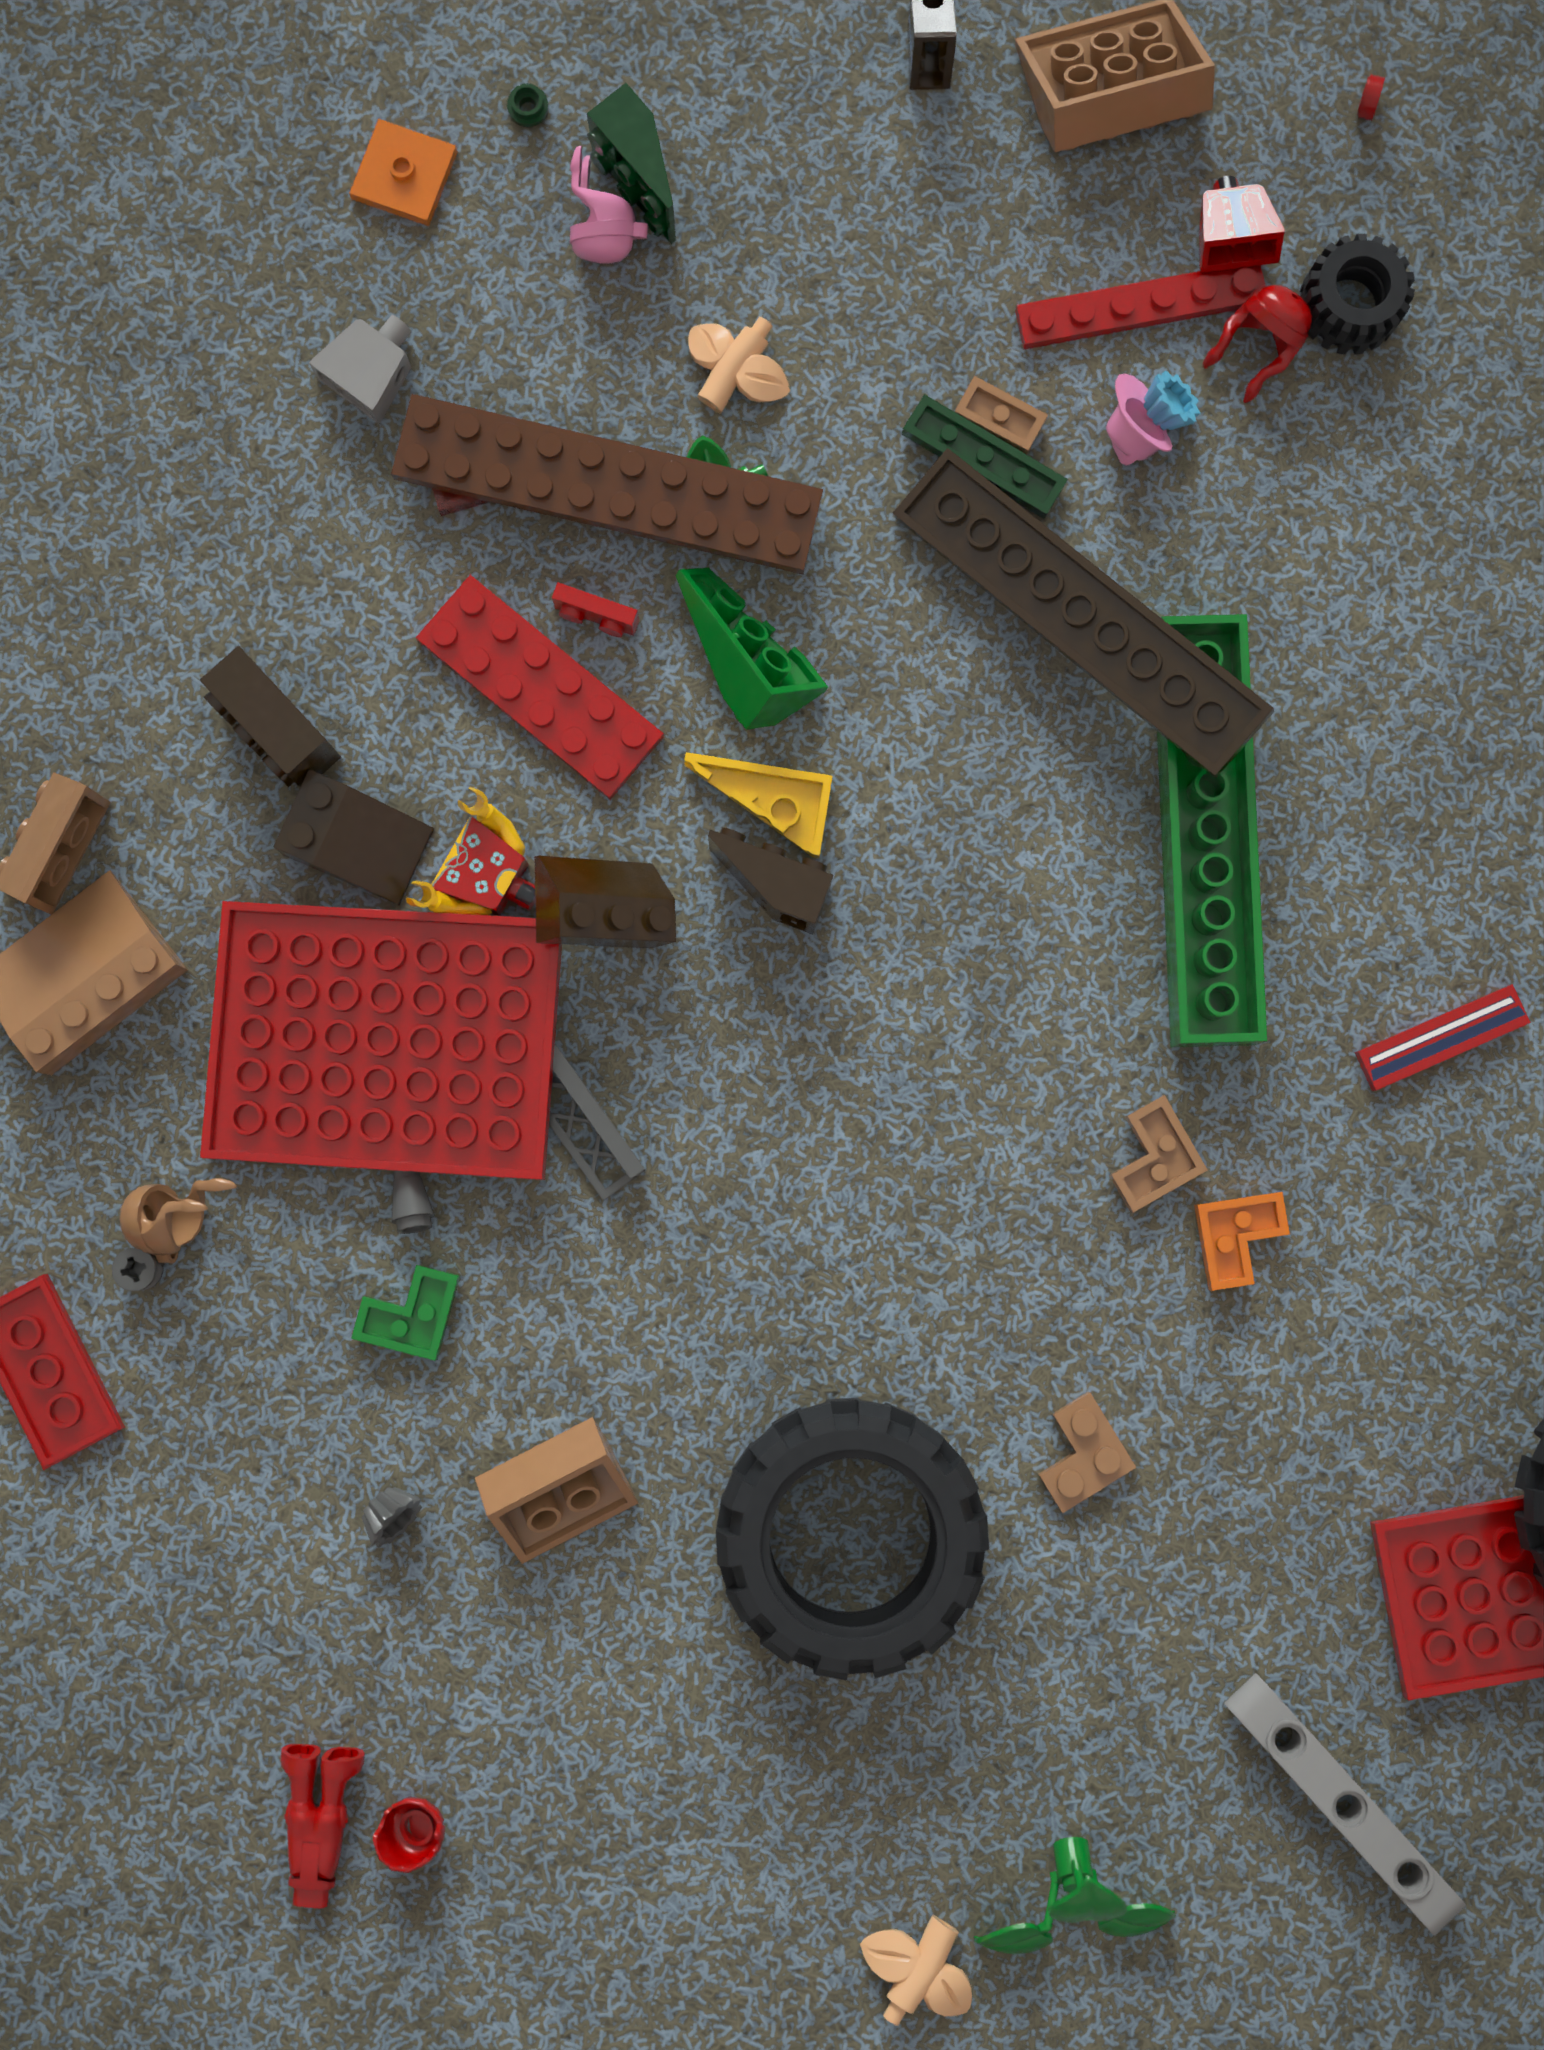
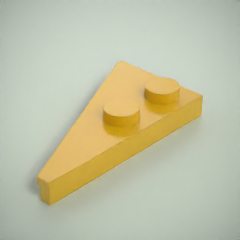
M686 752L685 767L813 858L820 857L833 776Z

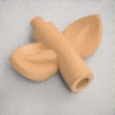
M759 317L752 328L745 326L735 339L730 330L719 324H700L692 327L688 337L690 355L695 363L712 370L697 396L703 404L721 414L736 386L739 392L749 400L759 403L780 400L789 394L788 380L782 368L770 357L761 355L768 346L765 337L773 327L769 321Z
M932 1915L919 1945L904 1931L896 1929L882 1930L870 1934L860 1944L863 1956L871 1970L886 1982L894 1983L887 1994L891 2002L883 2016L896 2026H899L906 2012L913 2014L922 2000H924L929 2010L942 2016H958L967 2013L970 2009L972 1991L967 1975L962 1969L946 1963L959 1932L939 1917Z

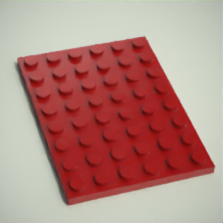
M222 901L200 1158L545 1180L562 944L536 943V918Z

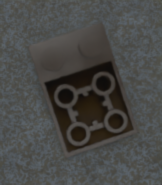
M723 827L720 833L710 829L708 833L709 850L772 920L813 935L833 879V874L826 872L827 866L809 858H803L801 863L785 857L787 851L769 843H762L761 848L744 842L746 836L732 829Z

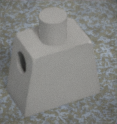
M394 315L389 317L379 331L362 319H358L320 351L309 364L317 379L377 424H380L411 369L407 354L400 348L410 335L411 330L402 320Z

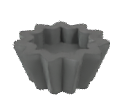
M388 1487L384 1492H379L376 1498L372 1499L363 1510L362 1520L370 1542L373 1545L376 1544L379 1548L386 1542L388 1544L393 1542L397 1535L403 1534L408 1525L417 1518L416 1514L422 1509V1506L419 1504L421 1499L396 1487Z

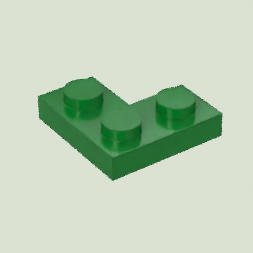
M416 1265L405 1306L363 1296L351 1339L434 1361L438 1360L460 1275Z

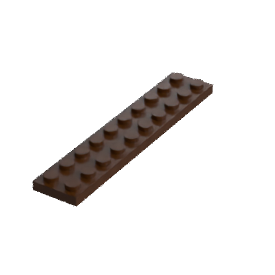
M411 394L391 472L394 480L804 575L823 496V489L416 394Z

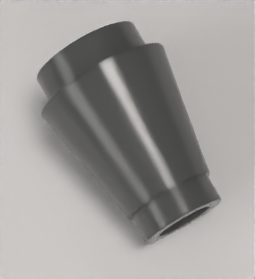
M394 1171L392 1223L396 1224L397 1232L400 1234H410L432 1228L431 1218L435 1214L420 1172Z

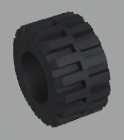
M1357 234L1353 241L1347 235L1339 238L1336 245L1330 243L1325 247L1322 254L1317 257L1299 292L1302 293L1300 297L1307 303L1312 315V327L1308 335L1313 340L1318 335L1322 337L1324 341L1320 346L1329 350L1332 344L1337 345V353L1346 355L1350 347L1353 348L1354 355L1363 354L1368 346L1372 351L1379 347L1383 340L1386 341L1407 314L1411 307L1409 304L1414 298L1415 289L1410 287L1415 278L1413 272H1406V268L1410 263L1406 256L1399 258L1396 255L1399 248L1393 243L1388 248L1382 244L1384 238L1376 235L1372 241L1367 240L1366 234ZM1354 280L1362 283L1371 291L1375 300V307L1359 309L1349 305L1340 296L1336 282Z

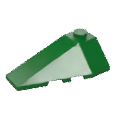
M709 567L679 569L675 575L722 697L734 712L735 718L746 730L775 726L827 690V684L806 656L796 647L786 652L770 637L776 629L766 620L761 623L757 619L747 616L743 612L746 606L745 600Z

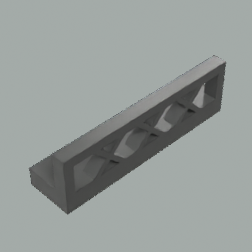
M555 1044L553 1071L561 1083L552 1082V1087L566 1089L572 1097L569 1115L551 1113L550 1111L549 1125L604 1201L642 1174L645 1168ZM576 1104L579 1106V1108L584 1113L586 1118L574 1116ZM556 1119L568 1120L566 1133ZM573 1121L591 1124L597 1132L594 1150L575 1147L570 1140ZM601 1139L611 1153L599 1151ZM580 1153L593 1155L591 1168ZM598 1156L616 1159L626 1174L605 1188L595 1175Z

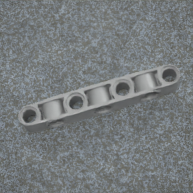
M1256 1673L1224 1702L1234 1716L1434 1936L1467 1906ZM1285 1727L1292 1728L1291 1740L1282 1746L1275 1745L1277 1732ZM1344 1795H1352L1353 1800L1350 1808L1345 1812H1336V1804L1339 1798ZM1412 1862L1413 1869L1411 1874L1405 1879H1397L1399 1868L1405 1863Z

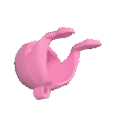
M578 146L574 150L570 164L572 172L571 189L589 207L590 216L586 222L570 227L572 250L579 258L593 263L610 264L622 261L631 251L633 240L647 239L648 224L636 222L633 207L622 197L589 189L590 155L585 156L582 162V146Z

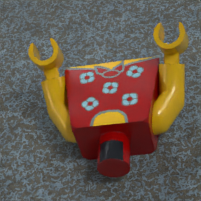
M469 787L468 789L477 796L476 804L469 808L465 803L458 800V806L470 815H476L477 820L471 816L469 817L432 884L423 881H413L411 883L421 887L423 890L422 899L417 901L413 898H406V902L414 907H428L430 911L435 913L490 915L493 913L500 916L510 900L530 911L535 904V885L522 878L529 865L523 857L525 845L513 823L492 804H488V799L484 792L474 787Z

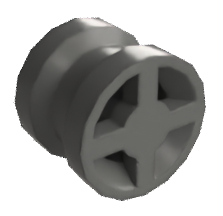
M127 1248L120 1252L112 1265V1276L116 1284L128 1291L148 1290L156 1286L161 1280L164 1271L163 1263H159L155 1255L145 1253L136 1248Z

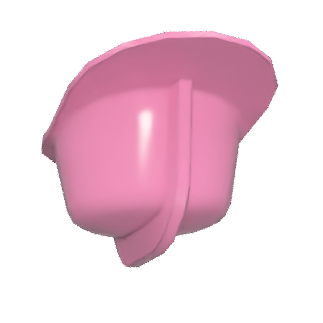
M1126 373L1120 374L1115 380L1118 405L1106 426L1107 434L1112 441L1113 449L1120 462L1128 466L1136 460L1143 461L1148 459L1159 450L1170 452L1172 443L1167 431L1153 423V420L1147 416V410L1143 406L1148 388L1134 376Z

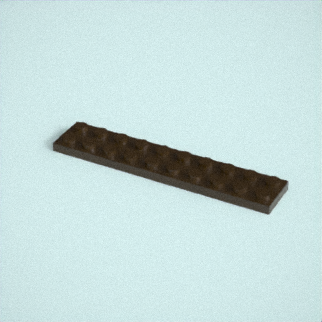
M949 448L942 453L894 510L893 515L898 521L1215 779L1274 713V708Z

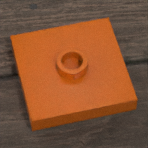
M378 118L349 192L351 199L429 226L457 156L456 145Z

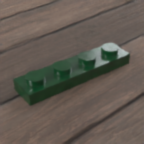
M925 394L902 430L903 436L939 457L949 448L1012 500L1043 519L1048 515L1068 481L1064 476Z

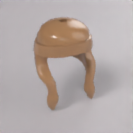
M223 1178L198 1180L193 1183L191 1192L185 1199H179L176 1192L167 1185L150 1184L138 1187L124 1199L121 1206V1231L130 1245L145 1253L155 1255L159 1263H175L181 1246L193 1241L201 1230L204 1211L208 1209L205 1205V1191H223L237 1187L234 1182Z

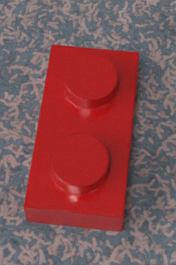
M559 582L556 584L552 601L555 609L560 610L559 616L578 624H582L584 619L598 623L599 630L614 637L621 638L623 633L635 635L640 621L638 610Z

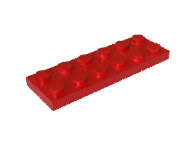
M472 575L466 578L415 637L422 646L609 800L613 798L664 738L663 732Z

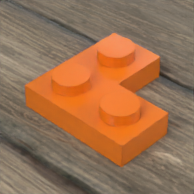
M1283 1192L1194 1205L1208 1290L1210 1291L1255 1284L1248 1241L1290 1235Z

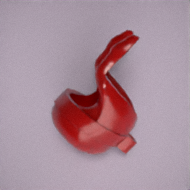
M1269 285L1263 287L1259 292L1253 293L1227 319L1217 345L1208 351L1203 361V368L1206 369L1223 358V354L1238 328L1270 330L1276 342L1278 357L1268 366L1262 368L1248 383L1243 402L1248 403L1252 401L1260 392L1262 384L1271 376L1282 373L1302 348L1308 337V331L1312 322L1309 306L1297 293L1285 286Z

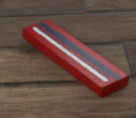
M1513 984L1354 1053L1371 1090L1376 1091L1531 1022Z

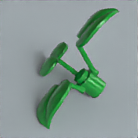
M1067 1837L1053 1843L1056 1871L1050 1872L1051 1886L1044 1920L1038 1925L1033 1923L1015 1924L981 1937L974 1936V1943L1001 1953L1025 1954L1043 1949L1053 1942L1052 1934L1049 1933L1052 1928L1053 1919L1066 1923L1088 1920L1098 1921V1929L1106 1934L1118 1937H1132L1152 1932L1174 1919L1176 1915L1174 1910L1171 1911L1166 1907L1156 1904L1141 1903L1126 1906V1903L1117 1894L1098 1882L1097 1872L1095 1869H1092L1088 1840L1081 1837ZM1062 1884L1063 1890L1069 1894L1057 1900L1059 1885Z

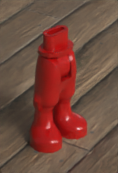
M289 1744L281 1748V1767L289 1777L291 1785V1799L287 1805L284 1819L287 1824L288 1862L291 1874L288 1879V1885L294 1888V1906L307 1908H325L328 1906L329 1889L335 1886L336 1879L334 1875L341 1855L344 1828L348 1823L347 1808L343 1802L347 1782L360 1773L364 1765L365 1752L359 1748L335 1747L327 1750L322 1755V1792L319 1807L314 1803L313 1791L320 1763V1747L308 1744Z

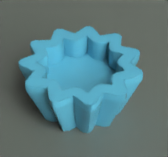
M1166 370L1161 375L1157 374L1154 377L1144 397L1145 403L1143 406L1147 410V416L1153 420L1156 426L1159 425L1163 430H1173L1194 424L1196 417L1201 413L1196 406L1198 399L1191 394L1190 385L1182 383L1177 374L1172 377Z

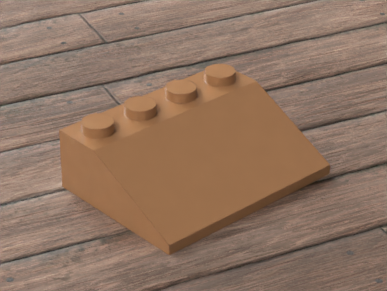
M1156 0L1015 38L1017 52L1041 128L1054 152L1072 150L1084 144L1103 139H1112L1117 135L1139 129L1152 128L1161 123L1180 118H1189L1195 114L1213 110L1215 64L1174 0Z
M109 870L0 954V1022L9 1038L35 1072L52 1076L188 971V969L117 877Z

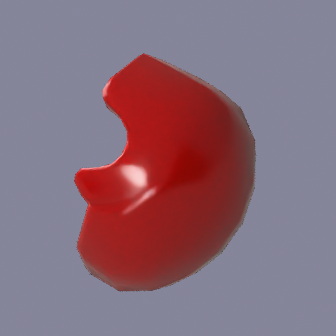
M406 1797L392 1804L391 1807L383 1812L379 1827L373 1834V1844L378 1859L391 1871L409 1873L424 1867L435 1858L441 1849L445 1836L444 1818L440 1810L424 1798ZM408 1820H409V1824H410L411 1833L409 1832L408 1826H407V1825H408Z

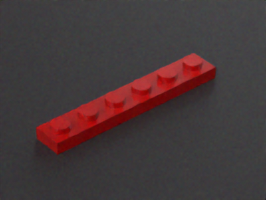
M1261 265L1204 273L1197 271L1019 304L1016 306L1015 312L1023 350L1235 311L1253 293L1259 292L1266 285Z

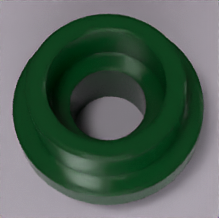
M524 83L518 85L510 93L507 100L509 116L516 124L523 127H533L540 124L546 118L549 110L548 99L545 93L533 84ZM530 102L535 105L533 110H521V106L524 103Z

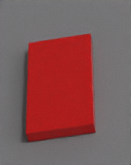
M43 1274L1 1296L0 1384L43 1470L49 1469L124 1429L125 1426L49 1275Z

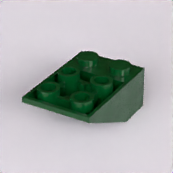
M624 83L587 113L589 126L587 137L592 147L590 157L601 174L606 176L610 173L618 182L617 189L622 198L630 206L636 203L645 213L643 219L648 224L650 231L657 237L663 234L670 244H673L676 241L674 207L654 115L631 87Z

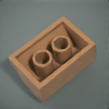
M54 772L50 780L44 781L38 789L35 799L37 805L30 818H26L20 824L16 833L17 843L10 856H6L0 863V891L51 915L61 900L111 803L88 786Z
M593 1417L475 1478L487 1517L521 1564L638 1504V1500L608 1440Z

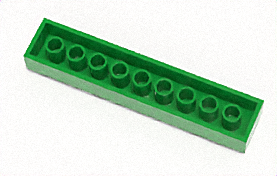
M1247 614L1161 617L1251 689ZM1157 731L1170 1047L1258 1045L1267 1041L1253 737L1215 779Z

